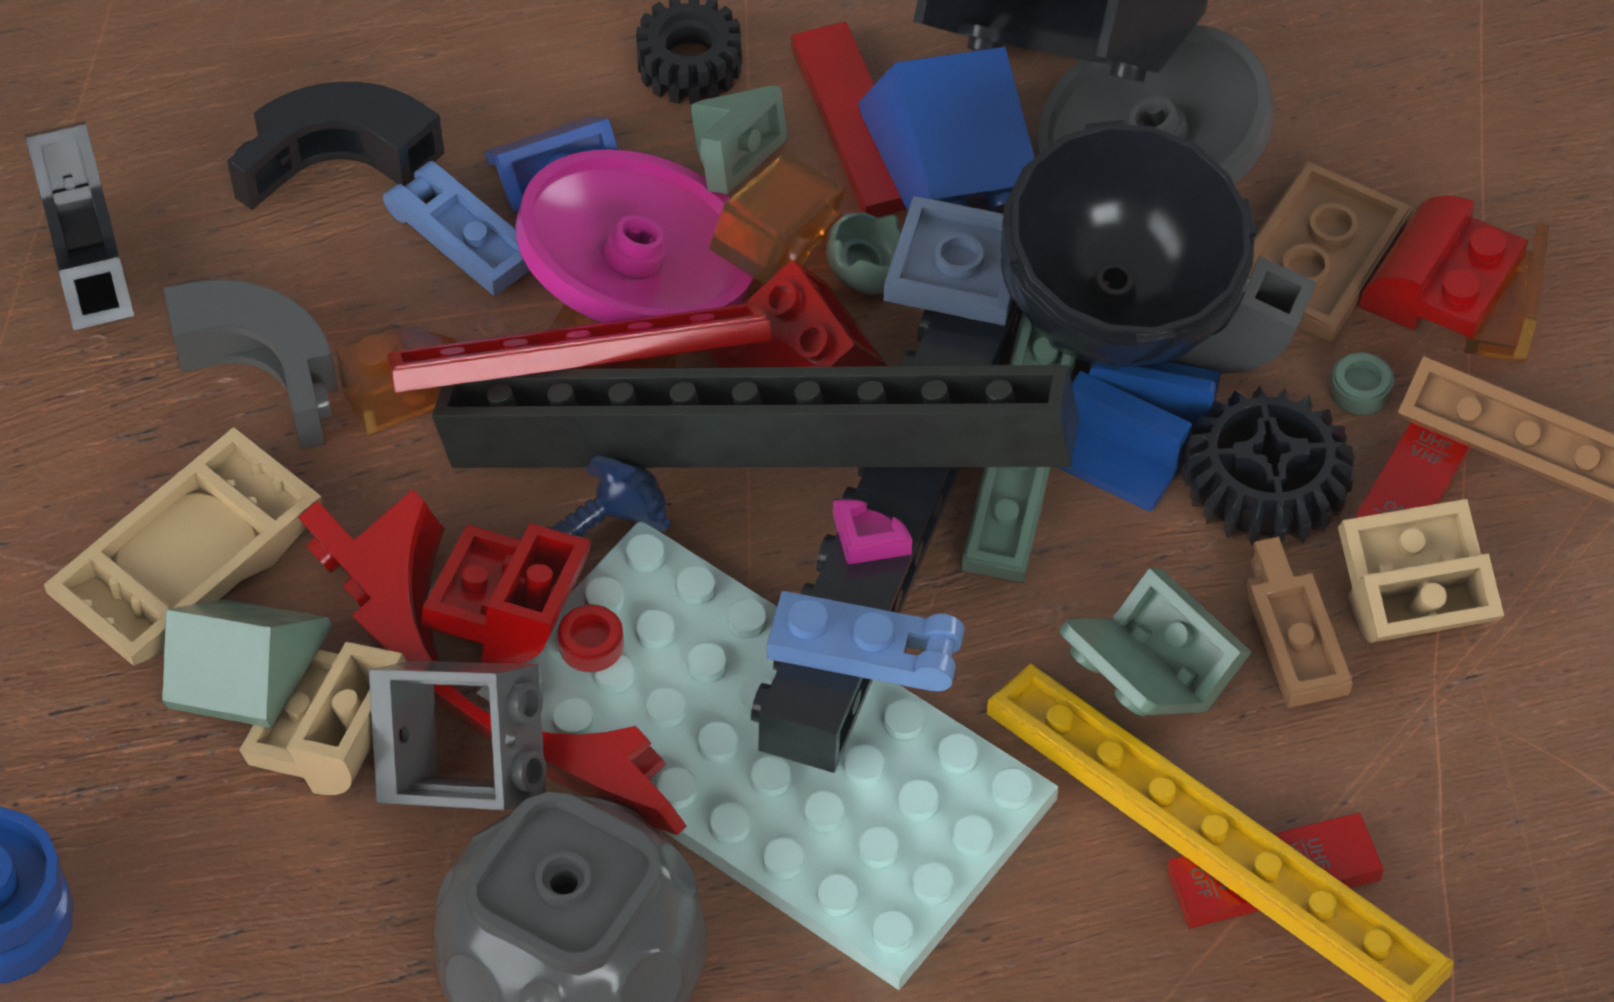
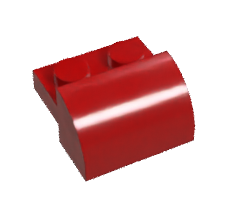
M1448 195L1429 198L1416 209L1363 290L1359 308L1414 331L1422 318L1473 339L1525 257L1528 240L1473 218L1475 201Z
M529 523L521 540L466 524L423 605L421 626L482 643V663L522 664L533 659L545 647L587 561L591 540Z

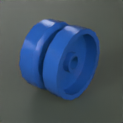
M0 807V983H10L37 972L59 953L72 928L74 901L48 832L29 815Z

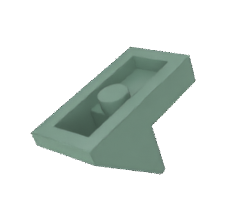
M765 86L701 100L691 106L696 149L700 155L701 163L704 165L708 191L729 194L788 139L781 87Z

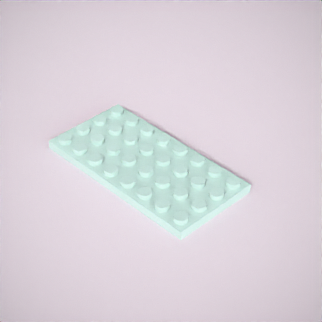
M637 522L571 592L543 650L533 659L522 663L538 664L539 684L543 698L541 712L542 731L562 734H588L608 732L636 725L651 742L650 746L666 763L650 779L651 783L665 796L687 825L678 835L662 831L900 990L1056 802L1059 786L901 685L877 680L872 681L835 773L758 751L759 723L751 721V709L760 684L763 682L771 685L777 672L773 670L774 660L767 659V642L777 606L644 522ZM582 605L604 606L613 611L622 623L624 636L623 652L612 666L602 671L583 672L576 670L562 659L559 652L557 637L559 623L569 611ZM482 686L476 693L478 707L490 713L489 686Z

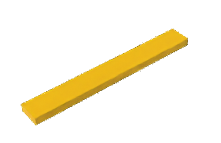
M1032 663L988 699L987 715L1386 1002H1425L1451 976L1454 965L1453 960Z

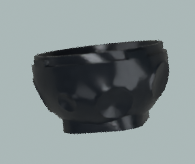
M1124 120L1086 124L1084 130L1063 136L1023 167L1004 205L1001 270L1010 296L1034 327L1049 340L1052 348L1079 360L1110 370H1118L1129 366L1144 367L1149 364L1171 361L1185 355L1229 321L1237 311L1247 290L1248 277L1253 266L1254 240L1257 231L1249 200L1242 199L1231 176L1196 144L1153 126L1125 125ZM1104 282H1116L1120 284L1122 288L1112 289L1109 288Z

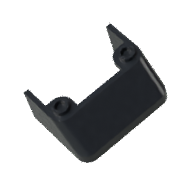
M917 0L913 22L969 37L968 49L979 51L1007 45L1111 65L1110 76L1144 83L1147 72L1159 73L1205 14L1208 0Z

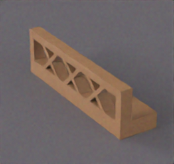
M1425 356L1422 357L1397 412L1399 418L1614 507L1613 433Z

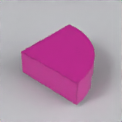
M833 500V517L847 565L912 555L913 540L909 531L896 517L890 519L877 511L868 509L867 503L860 500Z

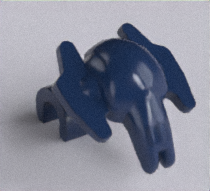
M597 455L585 467L591 476L599 478L600 482L596 498L594 500L589 499L585 502V506L576 508L574 514L570 513L565 517L566 520H561L553 527L546 528L582 537L586 534L587 529L591 530L596 526L595 523H601L607 515L628 520L633 527L638 522H644L659 532L666 531L671 526V522L665 517L666 501L664 494L652 473L636 464L628 465L612 458Z

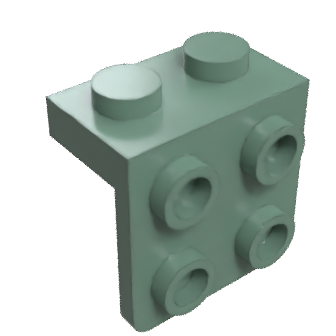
M1149 568L1113 618L1067 619L1059 629L1060 634L1072 645L1069 651L1073 658L1085 668L1096 673H1102L1117 688L1114 694L1120 703L1130 711L1141 716L1207 712L1252 653L1162 568Z

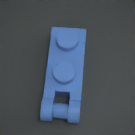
M429 161L415 171V179L406 186L397 184L383 194L384 205L398 222L403 224L407 222L494 297L530 271L520 253L516 239V229L435 162ZM428 198H430L431 201H429L427 204H425L424 201H426Z
M782 591L767 642V659L939 692L947 690L952 685L956 670L952 653L960 649L965 627L959 619L948 614H934L928 618H922ZM907 647L925 651L919 655L906 653Z

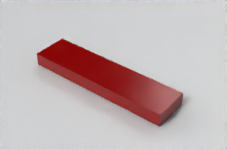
M847 22L792 34L791 49L861 211L878 217L906 210L860 114L858 102L874 86V83Z

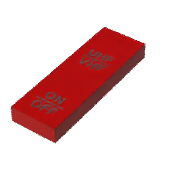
M1410 423L1354 518L1439 504L1472 448Z
M1360 812L1274 833L1275 836L1349 888L1381 881L1384 868ZM1185 856L1168 861L1167 873L1189 929L1260 911Z

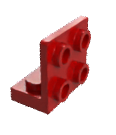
M793 259L743 303L756 302L770 319L772 341L709 349L722 368L888 366L828 283Z

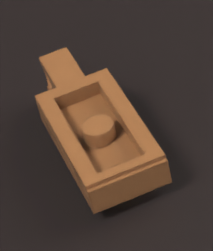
M1279 537L1255 541L1253 544L1255 548L1254 557L1250 559L1255 578L1247 579L1248 601L1287 708L1350 695L1353 685L1352 677L1313 573L1306 574L1303 567L1291 570Z

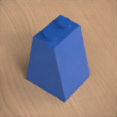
M1006 47L896 62L858 102L860 114L907 211H909L913 196L971 208L988 207V211L1003 213L1004 205L1023 167L1035 159Z

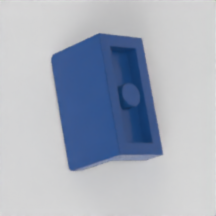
M590 116L484 151V155L488 164L496 165L510 211L518 212L528 184L548 164L562 157L583 151L618 150L609 118Z
M1166 361L1145 365L1144 367H1122L1118 370H1110L1091 364L1089 375L1192 423L1193 428L1198 416L1207 417V412L1212 407L1213 401H1216L1221 372Z
M1080 371L1072 383L1079 422L1071 467L1057 468L1144 510H1154L1186 462L1183 459L1184 448L1191 435L1192 423Z

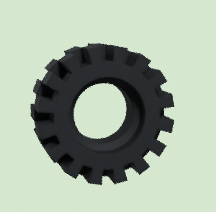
M669 0V7L665 8L659 1L652 6V15L645 12L641 17V27H637L636 30L638 71L641 73V80L646 87L652 85L653 94L661 98L666 91H669L670 102L680 104L681 96L687 95L689 96L690 104H694L700 101V94L706 93L708 99L719 97V87L726 92L733 87V78L738 79L741 73L742 43L739 21L737 18L733 19L732 10L727 6L718 11V0H707L705 5L699 4V0H689V3L681 4L680 0ZM684 43H698L710 48L704 53L693 56L678 55L669 51L671 48Z

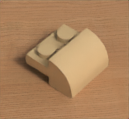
M1468 499L1343 520L1338 526L1353 588L1347 595L1356 624L1368 642L1374 643L1498 621L1504 616L1489 553L1481 554Z
M345 642L339 654L318 650L273 727L253 725L239 751L250 766L304 778L312 793L338 795L346 792L373 746L368 669L407 661L402 653L351 642Z

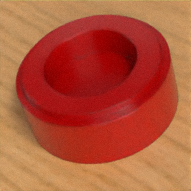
M582 605L569 611L559 623L557 630L559 652L562 659L570 667L583 672H598L609 668L620 658L624 648L623 627L619 617L610 609L600 605Z

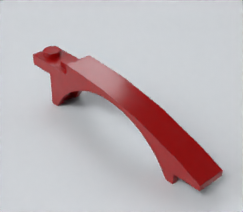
M412 489L355 540L318 501L298 518L314 536L305 545L330 574L340 566L350 577L341 586L360 606L352 614V617L373 642L381 649L402 653L406 661H440L435 648L432 630L421 626L423 605L427 600L436 553L445 528L428 508L425 501ZM434 684L435 700L446 711L492 742L490 713L463 697L452 685ZM636 725L608 732L588 734H562L542 731L543 754L547 766L546 777L586 797L598 798L630 808L641 814L643 820L653 827L678 835L687 827L671 803L651 783L650 779L666 763L650 746L651 742Z

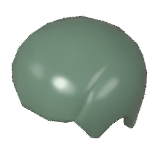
M864 212L845 213L831 226L826 235L827 261L833 274L843 284L864 296L884 294V283L902 232L898 217L890 215L876 218Z

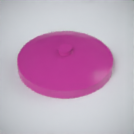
M613 149L591 150L555 160L541 169L528 184L516 220V239L520 253L536 279L561 302L601 323L742 304L750 291L758 266L759 252L754 231L742 210L727 194L708 191L706 178L682 165L641 152Z

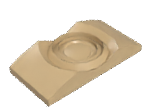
M233 427L44 584V587L49 596L135 666L164 652L166 609L219 601L242 580L273 567L306 528L298 517L317 501L323 505L321 495Z

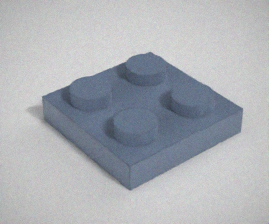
M913 196L884 283L883 301L1005 326L1013 298L1010 296L1005 285L1001 270L1003 214Z

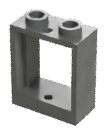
M407 661L368 669L377 803L508 810L518 807L528 798L546 792L547 766L543 754L541 719L543 698L540 691L538 664ZM434 684L489 686L494 780L439 777ZM400 729H401V731H402V737H401V739H399V731H400Z

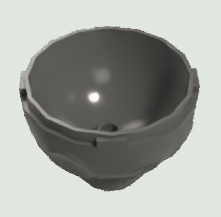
M548 791L526 799L514 811L471 837V843L446 874L438 893L434 927V956L443 996H446L449 1002H689L706 961L708 929L697 891L696 880L689 864L666 837L651 824L643 820L641 814L625 806L598 798ZM564 884L572 885L576 888L569 894L562 895L554 892L558 886Z

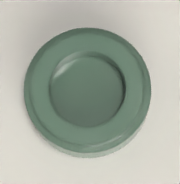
M1363 352L1351 353L1342 357L1334 365L1329 386L1330 395L1341 409L1356 415L1374 414L1388 404L1393 389L1394 375L1390 366L1380 357Z

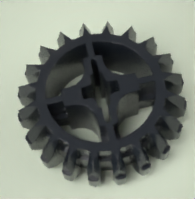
M1259 385L1252 394V399H1246L1234 390L1232 396L1228 399V405L1213 401L1212 407L1207 412V417L1198 416L1197 422H1195L1192 428V435L1189 436V441L1185 443L1183 459L1186 462L1183 468V480L1185 481V486L1190 487L1189 497L1192 500V506L1204 507L1203 515L1205 516L1206 524L1224 521V530L1227 538L1240 530L1248 533V539L1251 546H1253L1254 542L1260 539V536L1279 537L1282 544L1285 541L1286 534H1291L1303 544L1306 537L1309 536L1311 528L1324 533L1326 527L1330 524L1331 516L1340 515V512L1345 508L1348 492L1352 491L1355 476L1352 470L1355 457L1353 447L1346 444L1345 426L1332 425L1333 418L1331 417L1330 409L1313 412V404L1309 395L1298 403L1289 400L1285 387L1277 397H1267Z

